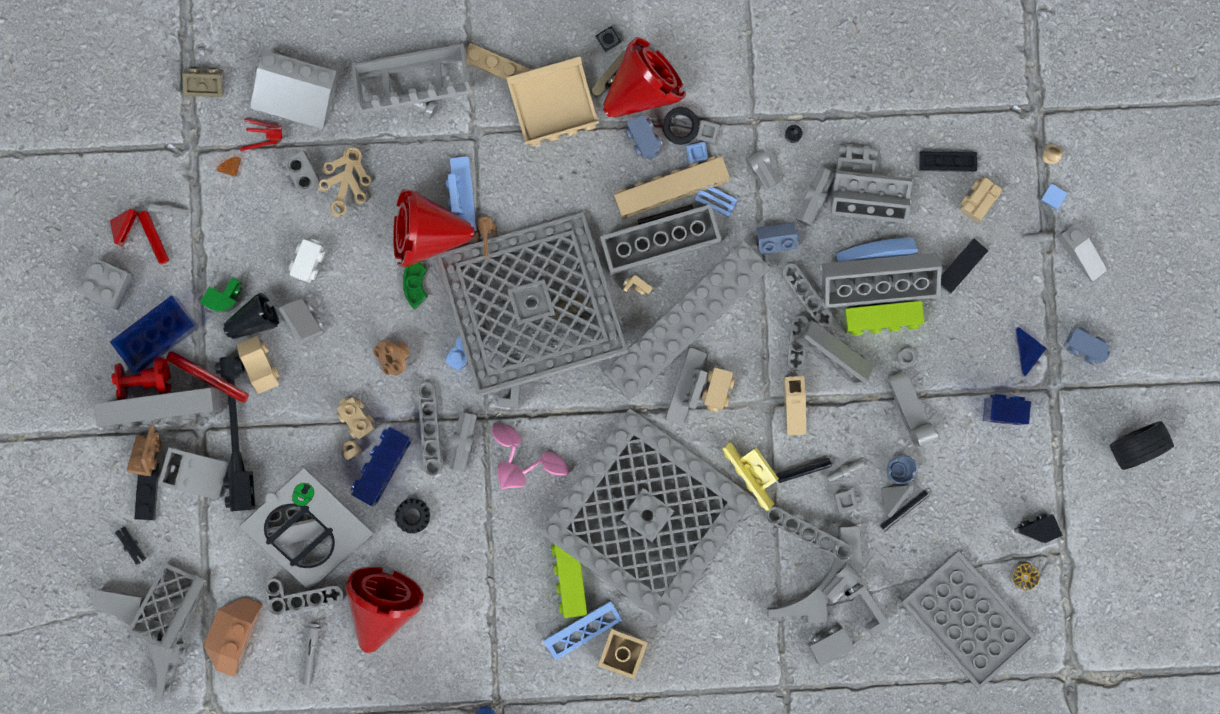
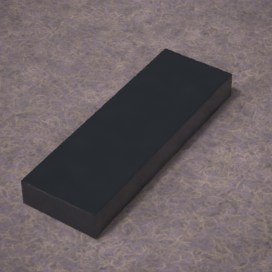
M920 151L919 171L977 172V152Z
M975 238L972 239L941 275V287L951 294L988 250Z

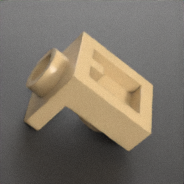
M636 275L632 278L629 276L623 283L625 287L623 291L625 293L629 291L632 285L636 286L634 290L642 296L644 294L649 296L653 290L650 285Z

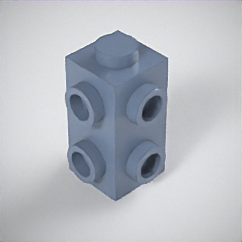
M643 114L627 122L625 132L629 139L633 138L636 144L633 147L637 156L641 155L643 160L646 158L651 160L659 155L658 152L661 150L662 142L658 135H654L652 131L654 127L650 118L646 119Z
M794 222L757 227L756 240L759 253L769 254L798 249L797 241H800L799 229H795Z
M1082 327L1071 330L1063 345L1068 348L1067 351L1069 353L1085 357L1084 361L1092 365L1105 362L1110 355L1108 350L1111 346L1106 344L1107 341L1105 339L1089 335L1090 332Z

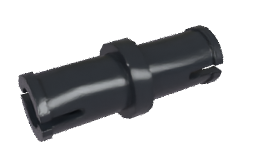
M126 526L120 528L124 536L117 530L115 535H117L124 546V551L129 553L135 565L141 563L137 556H139L142 562L145 561L147 558L138 547L137 540H134L128 532Z

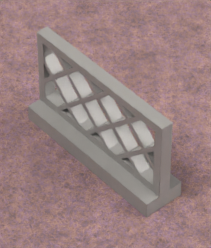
M164 563L127 633L171 654L207 587V582L200 577H195ZM166 570L174 572L175 579L165 582L163 575ZM186 578L193 581L190 588L182 590L179 581ZM177 582L180 591L169 595L166 585ZM164 587L166 596L155 599V590ZM181 595L183 600L181 605L173 607L170 598ZM168 599L170 609L159 612L157 603ZM154 604L157 613L146 617L144 610L147 606ZM172 612V621L163 625L161 615ZM158 617L161 626L150 630L147 620ZM145 621L147 631L140 634L135 632L136 625ZM162 629L164 636L161 642L154 641L151 633Z

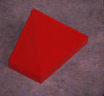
M130 208L110 220L115 244L123 247L138 215L137 211Z

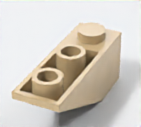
M804 376L784 377L783 391L787 436L806 434Z

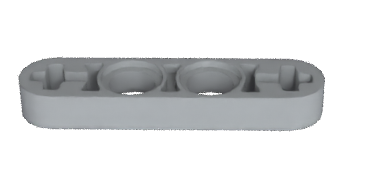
M787 264L782 270V276L814 322L815 320L819 322L821 317L819 314L815 316L813 313L822 307L821 314L828 316V323L825 324L823 322L822 324L825 326L824 328L830 326L833 316L828 308H825V304L801 270L795 264ZM787 268H789L790 270H795L794 276L796 277V279L798 278V276L801 277V279L797 280L794 283V285L791 283L792 281H794L793 277L791 275H786V273L788 272ZM804 283L807 286V291L799 293L796 289L797 284ZM811 298L816 299L818 302V306L815 309H811L807 305L808 300Z

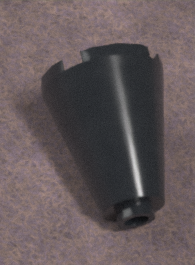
M258 293L224 323L223 330L226 336L237 339L278 327L279 317L274 306L270 307L267 302L270 301L268 297Z

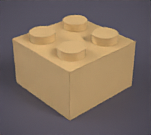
M611 627L598 666L635 680L648 641Z

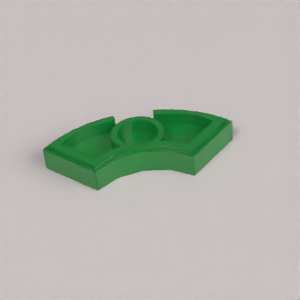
M420 262L406 267L403 274L404 294L414 310L428 297L422 284L423 277L428 269Z

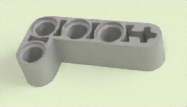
M904 370L887 377L888 385L914 445L919 447L938 439L933 425L927 421L907 372Z
M275 577L265 583L268 609L274 615L335 604L342 601L345 597V590L340 585L287 595L285 583L281 578ZM273 581L279 584V590L277 592H274L271 589V583ZM334 589L340 593L337 599L335 596L326 598V594L333 593ZM314 593L320 594L321 601L319 603H315L312 600ZM295 597L301 598L302 605L300 607L294 605L293 599ZM276 600L281 601L283 604L281 611L276 610L274 607Z

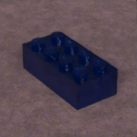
M171 295L112 339L110 343L132 373L138 374L152 364L156 358L164 355L200 327L179 299Z
M389 426L388 429L385 428L380 435L382 440L379 446H374L370 453V456H372L370 462L364 464L360 471L362 473L359 480L356 479L351 487V490H353L351 495L370 506L377 505L414 439L394 427Z

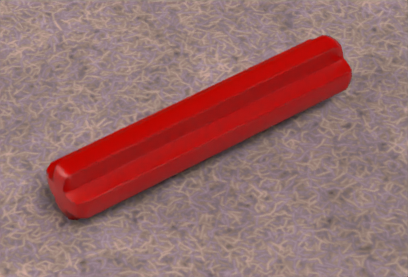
M147 211L138 213L137 216L158 263L162 265L169 262L167 253Z

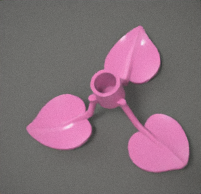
M492 424V434L495 440L503 446H511L508 462H500L497 467L501 489L523 487L526 484L525 474L538 464H543L544 470L554 475H568L570 473L565 461L558 454L550 451L543 452L541 454L542 459H539L521 472V468L518 465L511 464L516 449L515 445L522 443L519 433L506 424Z

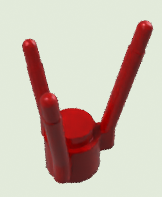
M245 118V122L266 127V129L246 128V131L266 133V139L270 140L240 147L239 150L244 151L277 144L278 141H282V125Z

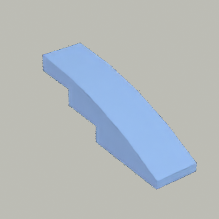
M898 238L855 246L836 253L838 262L908 256L918 252L914 238Z

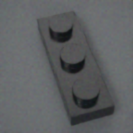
M157 463L156 469L152 470L151 476L138 475L134 519L155 520L160 463Z

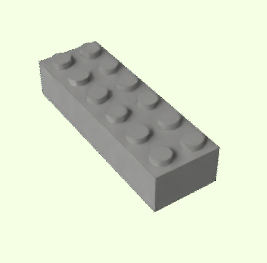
M711 204L600 236L610 275L718 245L722 241Z
M930 253L822 263V297L825 308L940 297L942 270L938 254Z
M214 388L94 404L97 427H103V430L109 431L120 430V426H123V428L139 427V423L147 426L159 424L158 421L173 423L178 422L177 418H181V420L197 419V415L204 418L216 417V413L221 412L219 391Z

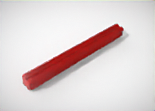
M175 352L168 353L166 357L168 362L240 402L245 403L249 397L247 392Z

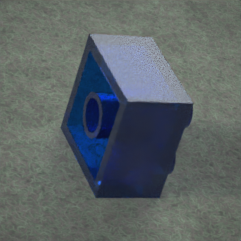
M990 395V398L984 399L982 421L1011 425H1029L1031 401H1025L1026 397L1021 396L1006 399V395Z

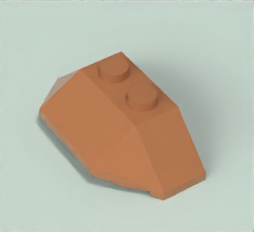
M244 597L217 610L204 644V648L217 671L235 677L262 608V603Z

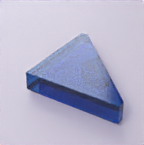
M1017 327L1015 331L1021 371L1025 377L1047 348Z

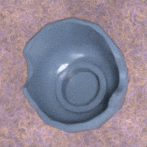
M905 455L893 457L886 469L888 478L896 484H905L912 481L915 472L918 471L916 461L910 456Z

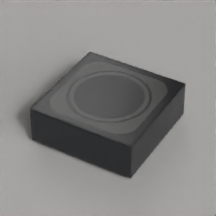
M612 26L595 35L605 53L621 44V40Z

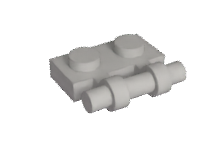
M852 144L838 146V153H845V158H837V170L875 174L876 161L869 160V155L876 156L877 148H870V146L865 145L863 147H855ZM852 154H860L862 159H853Z

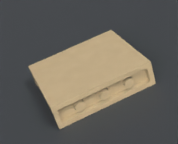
M581 57L506 78L525 144H530V147L540 145V140L548 138L549 142L560 139L559 135L566 133L567 136L578 134V129L584 128L585 131L595 129V124H599L582 67Z

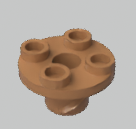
M383 339L377 343L373 349V354L378 358L382 365V371L386 375L392 374L397 376L405 370V359L410 356V349L402 341L394 344L390 340Z

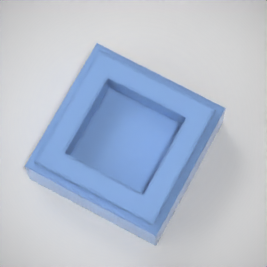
M705 142L686 146L690 165L697 162H706L708 154Z
M1051 183L1040 201L1058 210L1068 193Z

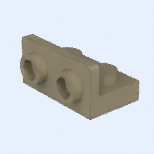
M196 66L188 67L182 73L184 96L222 97V76L224 75V70H219L217 67H209L207 70Z

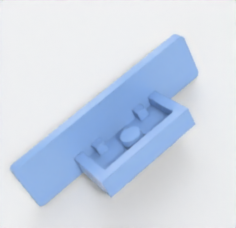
M469 157L451 158V174H448V180H446V189L450 192L448 208L452 210V213L470 222L471 227H474V232H476L477 226Z

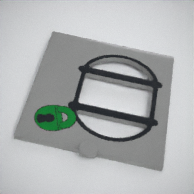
M305 467L297 472L278 491L268 493L265 496V502L239 525L240 528L309 590L316 586L374 534L372 527H368ZM288 506L300 507L273 534L268 535L267 524L273 513ZM308 513L325 530L292 558L274 541L301 516ZM327 536H331L332 546L325 558L312 564L299 563Z

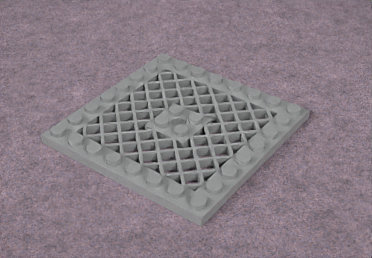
M584 212L488 239L487 258L484 257L483 241L437 255L478 397L628 353ZM556 241H557V243L555 244V246L549 244V243H552V242H556ZM562 242L570 245L567 252L559 249ZM538 247L536 252L531 250V248ZM544 247L552 250L548 257L540 254ZM573 248H575L577 257L571 255ZM520 252L518 257L512 255L514 253ZM525 252L533 255L530 263L522 260ZM555 253L564 256L560 263L552 260ZM502 257L499 262L493 260ZM507 257L515 261L511 268L503 265ZM537 258L545 261L541 269L534 266ZM567 259L576 262L572 269L564 266ZM483 263L481 268L476 266V264ZM488 263L496 266L493 273L485 270ZM519 263L527 267L523 274L515 271ZM549 264L557 267L554 274L545 271ZM579 264L581 267L582 274L576 272ZM470 268L478 272L474 279L467 276ZM500 269L508 272L505 279L497 276ZM531 269L538 272L535 280L527 277ZM561 270L569 273L566 280L557 277ZM482 274L489 277L486 285L478 281ZM512 274L520 278L517 285L508 282ZM542 275L550 278L547 286L544 279L540 280ZM573 276L581 279L578 286L569 283ZM464 280L471 283L468 289H466ZM494 280L501 283L498 291L490 287ZM524 280L530 283L521 286ZM554 281L562 284L559 292L551 289ZM584 282L586 283L588 292L581 289ZM475 285L483 289L479 296L471 293ZM505 286L511 288L507 290L509 296L502 293ZM566 287L574 290L571 298L563 295ZM487 291L495 295L491 302L483 299ZM549 293L556 296L553 302H551ZM578 293L586 296L583 304L575 301ZM469 297L476 300L473 307L471 306ZM499 297L507 301L503 308L495 305ZM560 298L568 302L564 309L556 306ZM534 299L537 304L534 307H528L526 302ZM590 299L593 305V309L587 307V304ZM480 303L488 306L485 313L476 310ZM510 304L512 305L514 314L507 311ZM572 304L580 308L577 315L568 312ZM492 308L500 312L496 320L488 316ZM554 310L561 313L558 321L552 319V317H556ZM584 310L592 314L589 321L580 318ZM474 314L481 317V320L479 321L478 325L476 323ZM504 314L512 318L508 326L500 322ZM565 316L573 319L570 327L561 323ZM595 317L597 318L599 327L592 324ZM485 320L493 323L490 331L482 328ZM516 321L518 327L523 326L520 332L512 328ZM541 321L539 326L533 324L535 322ZM546 321L555 325L551 332L543 329ZM577 322L585 325L582 333L573 329ZM497 326L505 329L502 337L494 334ZM528 327L536 330L532 338L524 334ZM558 327L567 331L563 338L555 335ZM589 328L597 331L594 339L585 335ZM479 331L487 335L483 343ZM509 332L517 335L514 343L505 340ZM540 333L548 336L544 344L536 340ZM571 333L579 337L575 345L567 341ZM490 338L499 341L495 349L487 345ZM521 338L529 341L526 349L517 346ZM552 339L560 342L556 350L548 346ZM583 339L589 342V343H585V344L580 345V343H581V341H582ZM502 344L511 347L507 355L499 351ZM533 344L541 347L538 355L529 352ZM564 345L570 347L568 349L561 350ZM484 349L492 353L488 360ZM514 350L523 353L519 361L511 358ZM545 350L551 353V354L542 356V355L544 354ZM496 355L504 359L500 367L492 363ZM526 356L533 358L531 360L524 361ZM508 361L514 364L505 367Z
M629 408L540 534L661 622L667 624L749 507L754 497ZM633 436L638 438V440L630 441ZM640 443L642 453L632 454L630 444ZM644 443L654 451L645 452ZM627 445L629 455L619 456ZM656 454L657 464L647 465L646 455ZM660 455L670 462L661 463ZM643 456L644 466L634 468L633 457ZM629 458L631 468L621 470L619 460ZM616 461L617 471L608 472ZM671 465L673 475L663 477L662 466ZM675 466L685 473L677 475ZM658 467L660 477L650 479L648 469ZM645 469L646 480L636 481L635 471ZM632 472L633 482L623 483L621 473ZM618 474L620 484L609 485L608 475ZM605 476L606 486L597 487ZM687 476L689 487L679 488L677 478ZM691 477L701 485L692 486ZM674 478L675 489L665 490L664 480ZM660 481L662 491L652 492L650 482ZM647 483L648 492L642 489L638 494L637 484ZM634 485L635 495L625 497L624 486ZM620 487L622 497L612 499L610 489ZM703 487L704 498L694 499L693 489ZM607 489L609 500L598 501L597 491ZM707 489L717 496L708 497ZM689 490L691 500L681 501L679 491ZM594 492L595 502L585 503ZM676 492L678 502L668 504L666 493ZM663 494L664 503L653 495ZM636 498L627 510L626 500ZM718 499L720 509L710 511L708 500ZM722 499H723L725 502H727L726 505L724 506V508H723ZM623 501L624 511L614 512L612 502ZM705 501L706 511L697 513L695 502ZM609 503L611 513L601 515L599 504ZM692 503L693 514L683 515L682 504ZM596 505L597 515L587 517L585 506ZM678 505L680 516L671 517L674 510L670 506ZM582 508L584 517L574 519ZM643 511H651L653 518L650 521H645L642 518ZM720 512L712 523L711 514ZM624 514L621 521L626 525L616 526L615 515ZM707 514L709 525L699 526L697 516ZM611 516L613 527L603 528L601 518ZM694 516L696 527L686 528L684 518ZM598 518L600 529L589 530L588 520ZM681 519L682 529L672 531L671 520ZM585 521L586 531L576 533L574 522ZM667 522L669 531L659 533ZM570 523L572 526V532L567 529ZM627 527L629 538L618 539L617 529ZM631 528L641 536L632 537ZM709 528L701 539L700 529ZM614 530L615 540L605 542L603 531ZM696 530L698 541L688 542L686 531ZM600 532L602 542L591 544L590 533ZM683 532L685 543L675 544L673 534ZM587 534L588 544L577 535ZM669 534L671 545L661 546L660 536ZM656 538L658 547L648 549L646 539L652 543ZM643 539L644 549L634 551L633 540ZM629 541L631 552L621 553L619 542ZM616 543L617 554L607 555L606 545ZM698 544L690 555L689 545ZM602 545L604 555L593 547ZM685 546L687 556L677 558L675 547ZM672 548L673 559L663 560L662 549ZM658 550L660 561L650 562L648 552ZM645 552L647 563L636 564L635 554ZM632 555L633 565L623 567L621 556ZM618 557L619 566L608 558ZM687 559L679 570L678 561ZM674 561L676 572L666 574L664 563ZM661 564L662 574L652 576L651 565ZM647 566L649 577L639 578L637 567ZM634 568L635 577L626 572L625 569ZM676 575L668 586L666 576ZM663 577L665 588L654 589L653 579ZM649 579L651 589L640 581ZM665 591L662 594V596H659L655 592Z

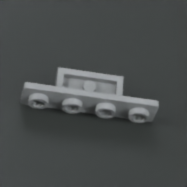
M688 348L665 416L666 421L683 425L688 408L696 409V406L699 405L702 388L707 383L708 373L701 370L706 353Z

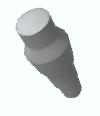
M1040 232L1038 234L1024 235L1023 239L1034 242L1053 241V233Z
M190 580L181 581V588L190 585ZM177 583L166 585L168 594L179 590ZM164 587L161 588L162 594L166 595Z

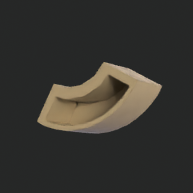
M257 335L236 344L250 382L258 394L279 386L277 377H280L277 367L272 366L267 354L269 349L265 341L261 342Z

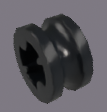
M790 125L785 131V139L790 143H797L802 137V129L797 125ZM794 129H795V130H797V134H796V135H797L798 137H797V138L793 137V139H792V138H790V134H791V133H790L789 131H790V130L794 131Z

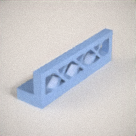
M610 600L544 639V643L556 660L621 622L622 619ZM612 610L616 620L611 623L602 621L603 615ZM590 622L599 623L598 630L594 633L585 631L587 624ZM575 631L582 632L581 640L577 643L569 641L570 634ZM558 641L566 642L564 650L557 654L552 645Z

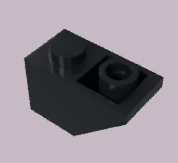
M1046 512L1035 516L1036 520L1029 522V520H1025L1019 523V527L1014 529L1015 533L1040 543H1047L1063 536L1054 514H1047Z

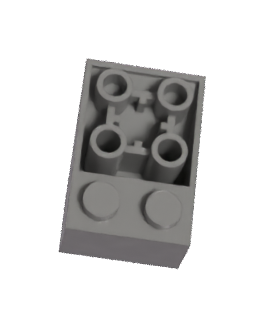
M168 447L158 485L219 500L229 462Z

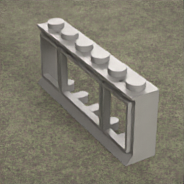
M463 43L351 64L354 100L360 114L472 93L467 52ZM462 61L464 83L454 85L452 81L446 82V87H443L441 64ZM435 66L436 89L434 85H428L427 90L416 92L414 88L409 89L408 94L404 95L391 92L389 74ZM383 75L385 98L379 99L377 95L371 96V101L363 102L361 79Z

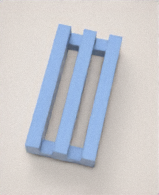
M705 187L709 191L732 202L730 205L701 189L699 190L695 201L705 206L711 204L713 210L729 217L737 199L713 187ZM701 195L723 205L724 207L728 208V211H725L715 206L714 204L700 198Z

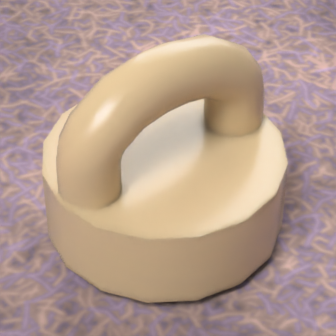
M1047 145L1044 148L1042 159L1048 164L1058 163L1063 156V150L1056 145Z
M349 440L343 445V456L346 461H349L360 455L363 450L355 441ZM352 445L353 448L348 451V446Z

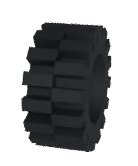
M407 499L401 502L395 512L397 526L403 532L410 534L421 532L430 522L431 514L429 507L419 499ZM411 508L418 510L420 513V519L415 524L409 523L405 518L406 512Z

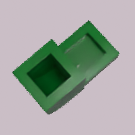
M232 277L223 293L209 286L200 304L216 312L225 313L232 311L239 305V302L233 298L240 294L242 282Z

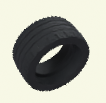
M1162 421L1139 428L1110 444L1111 451L1122 470L1148 462L1174 447L1173 440Z

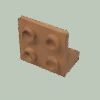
M150 425L147 437L136 435L127 467L128 473L151 476L152 470L156 469L157 452L161 451L162 441L159 440V433H157L155 426Z

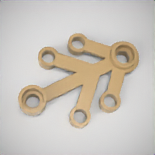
M348 147L343 152V157L333 162H326L322 167L323 172L329 175L334 172L335 168L345 165L343 172L327 180L323 179L317 185L319 191L326 192L331 186L341 182L336 201L330 205V213L335 217H340L346 212L347 208L344 199L348 185L355 195L354 202L360 205L366 201V195L361 191L352 175L353 167L360 177L358 180L360 186L367 187L371 183V177L363 169L360 163L362 154L355 147ZM349 154L354 155L355 159L351 160ZM326 165L331 166L332 170L328 171ZM362 178H366L368 183H363ZM321 183H325L327 188H322ZM357 196H362L363 201H359ZM334 207H338L340 212H335Z

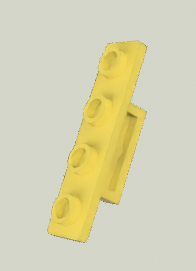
M731 442L722 448L725 457L735 466L736 473L745 480L749 491L755 494L759 505L766 511L770 510L775 503L765 491V488L776 482L779 478L757 448L741 457Z

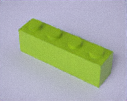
M922 301L843 310L846 333L851 332V336L863 335L862 331H870V334L882 333L881 329H889V332L901 331L900 327H908V330L920 329L919 325L925 324Z
M551 545L552 556H556L557 564H553L555 576L559 575V583H556L557 595L561 594L562 602L558 603L559 612L564 614V618L587 615L581 563L557 545Z

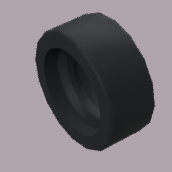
M677 107L667 113L663 122V132L670 142L684 145L696 137L699 121L692 110L685 107ZM678 115L688 117L692 123L691 132L684 137L675 136L670 130L672 118Z

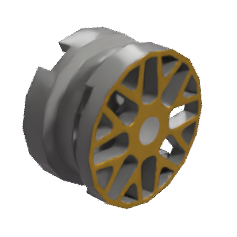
M1019 563L1010 572L1011 582L1021 590H1032L1039 583L1038 570L1028 563Z

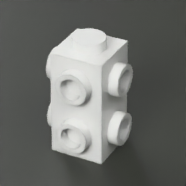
M309 238L308 241L303 239L302 243H298L295 251L297 254L296 259L291 261L288 269L290 276L307 283L315 280L318 273L316 267L318 262H322L325 255L324 248L319 245V241Z

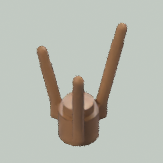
M483 217L477 219V231L474 235L473 244L478 243L480 232V235H483L484 257L487 258V235L491 234L492 231L495 238L498 237L496 224L492 223V218Z

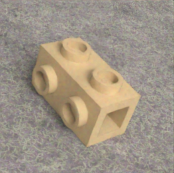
M715 367L713 371H709L707 376V382H709L708 390L704 389L701 398L704 401L703 405L707 406L706 410L718 413V410H723V407L728 406L730 396H727L728 389H732L735 378L732 377L733 372Z
M346 397L338 403L340 406L336 408L339 412L337 416L342 423L346 422L350 427L348 432L354 439L362 440L376 430L374 426L376 424L375 420L370 414L367 416L363 411L365 406L360 399L356 400L353 397L350 399Z

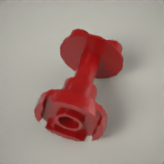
M165 357L156 358L154 368L143 369L141 374L127 376L121 363L115 364V373H112L111 379L113 385L117 386V400L127 399L128 387L143 385L145 389L157 387L160 395L171 393L172 383L168 384L169 379H171L168 362L164 359Z

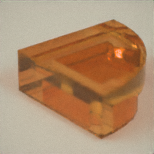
M232 157L225 160L218 166L217 172L236 177L241 158Z

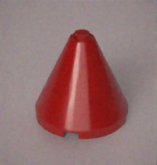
M635 37L627 46L603 103V111L608 117L618 118L678 103L686 96V91L681 93L680 88L684 84L676 70L659 50L654 52L649 49L650 43L643 38Z
M411 189L401 190L396 204L399 207L398 216H394L393 226L395 259H400L401 263L397 262L399 267H409L465 244L474 237V227H471L470 222Z
M363 567L354 570L349 575L346 591L358 645L365 653L377 651L417 614L422 607L424 593L421 587L408 576L395 570L392 575L382 572L383 567Z

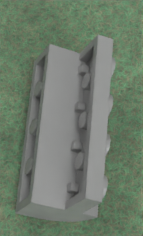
M836 170L831 192V215L907 223L911 206L910 193L913 180L912 178Z

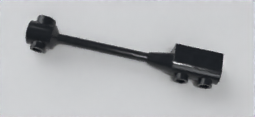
M239 356L220 357V362L215 363L216 373H220L221 378L235 386V379L245 372L243 362ZM228 395L232 453L228 477L223 479L224 488L229 489V496L225 497V507L230 508V512L255 510L253 471H245L239 447L236 399Z

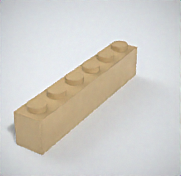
M717 156L710 157L702 164L698 162L688 166V169L682 171L681 169L674 170L670 173L671 175L665 177L663 175L657 176L649 183L640 182L635 185V188L629 190L627 188L618 190L617 194L614 195V200L621 219L624 220L697 194L700 189L703 191L708 190L705 188L707 186L708 188H714L728 183L730 176L722 156L719 158Z

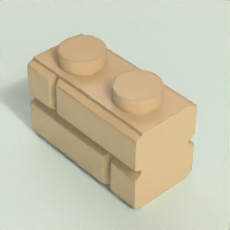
M983 177L981 180L977 179L971 186L973 191L970 196L966 194L960 202L962 205L960 211L976 223H979L1003 191L986 177Z

